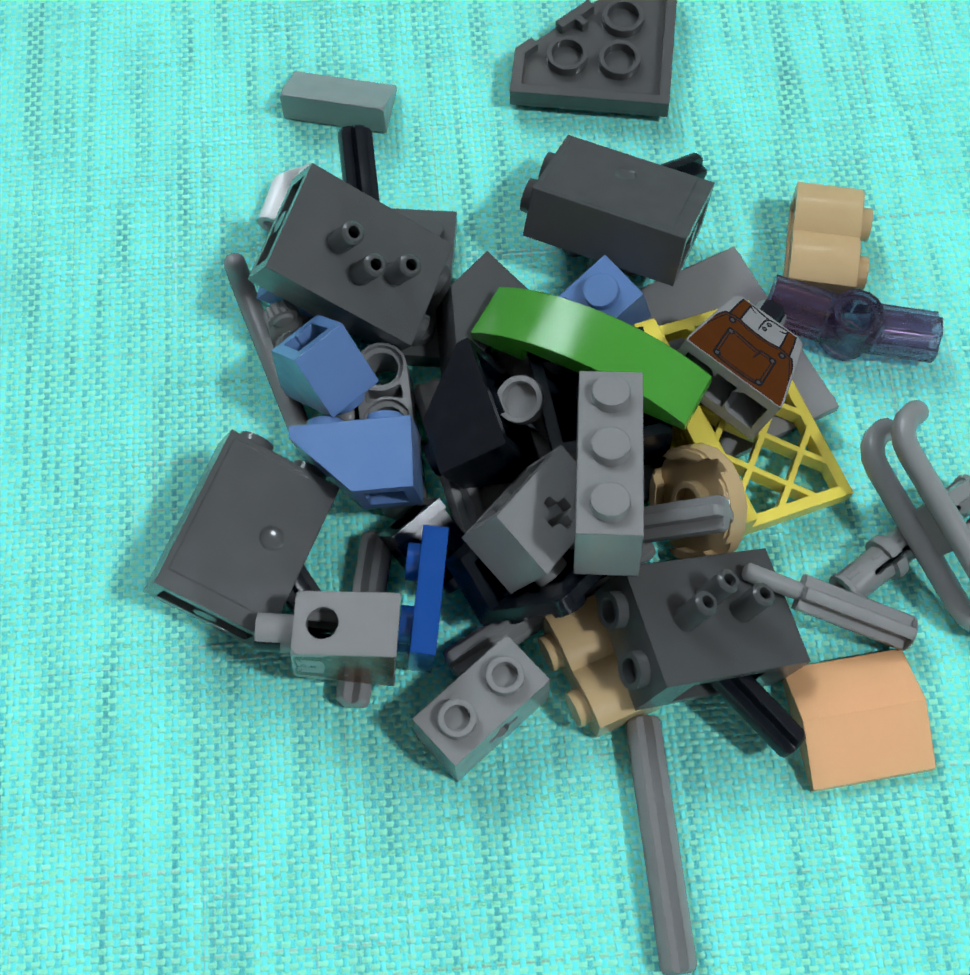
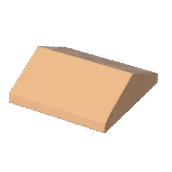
M894 649L809 664L782 680L791 717L805 732L806 739L799 748L811 793L933 771L936 768L927 701L903 651Z

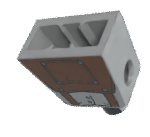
M734 295L697 327L677 351L712 376V382L700 403L752 440L783 406L803 344L798 336L783 326L787 317L785 310L780 304L773 300L764 299L754 305L743 296Z
M296 592L294 615L257 613L254 650L290 653L293 673L300 677L394 686L401 593ZM323 633L331 635L324 639L315 638V636Z

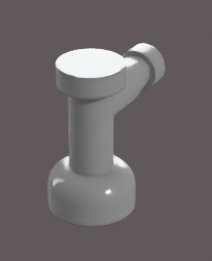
M525 375L510 377L502 383L497 392L505 411L501 416L513 424L528 425L531 429L539 432L549 443L542 417V408L545 404L543 388L531 377Z

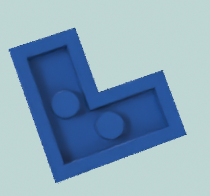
M423 525L421 544L408 542L404 580L416 581L417 584L414 606H401L397 653L408 654L407 670L430 673L432 671L437 649L449 527Z

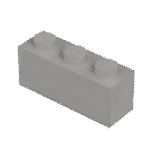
M579 371L573 574L639 576L644 539L643 373Z

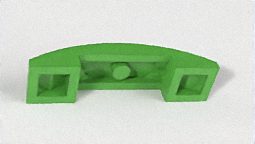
M499 287L470 332L472 339L520 360L525 359L528 351L576 373H579V371L643 373V413L682 430L686 429L712 382V376L700 366L646 332L594 308L544 292L522 288Z

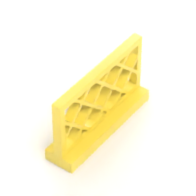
M718 309L658 326L655 318L636 323L633 326H643L644 332L670 346L669 341L680 338L686 340L697 327ZM793 380L791 381L783 406L775 415L795 424L801 435L797 446L767 433L771 420L751 440L702 404L698 405L685 430L672 425L673 435L670 449L695 443H704L716 447L732 461L739 476H742L741 480L744 491H746L749 480L780 493L774 508L756 513L745 492L748 508L746 530L741 541L747 534L847 501L854 493ZM723 430L754 443L747 463L725 453L719 442ZM761 447L792 460L785 479L755 466ZM800 464L821 472L829 489L815 493L795 484L794 480ZM788 497L795 500L787 503Z

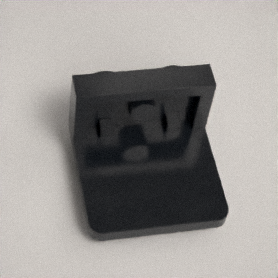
M466 542L445 562L480 624L506 620L510 624H518L533 616L552 614L554 618L567 616L578 610L586 602L585 594L598 580L608 576L573 574L574 549H568L562 556L568 562L567 566L551 582L545 586H537L535 582H532L511 594Z

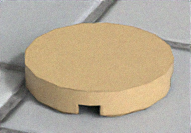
M704 443L683 445L669 449L662 456L666 457L663 465L654 469L650 479L649 506L722 495L729 500L730 509L734 512V521L729 524L726 532L669 540L674 548L668 550L677 559L734 552L738 548L746 530L748 506L743 482L732 461L718 448Z

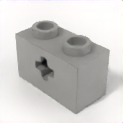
M562 445L527 466L461 537L511 594L532 582H535L537 586H545L551 582L567 566L568 562L562 556L568 549H574L576 461Z
M505 635L412 718L415 735L458 782L548 700L550 679L508 635Z

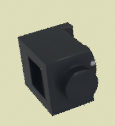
M439 497L423 498V504L414 505L378 535L404 570L406 569L408 542L421 544L423 525L449 527L446 560L465 543L461 538L464 533L445 510L446 506ZM445 564L443 592L450 594L457 590L459 586Z

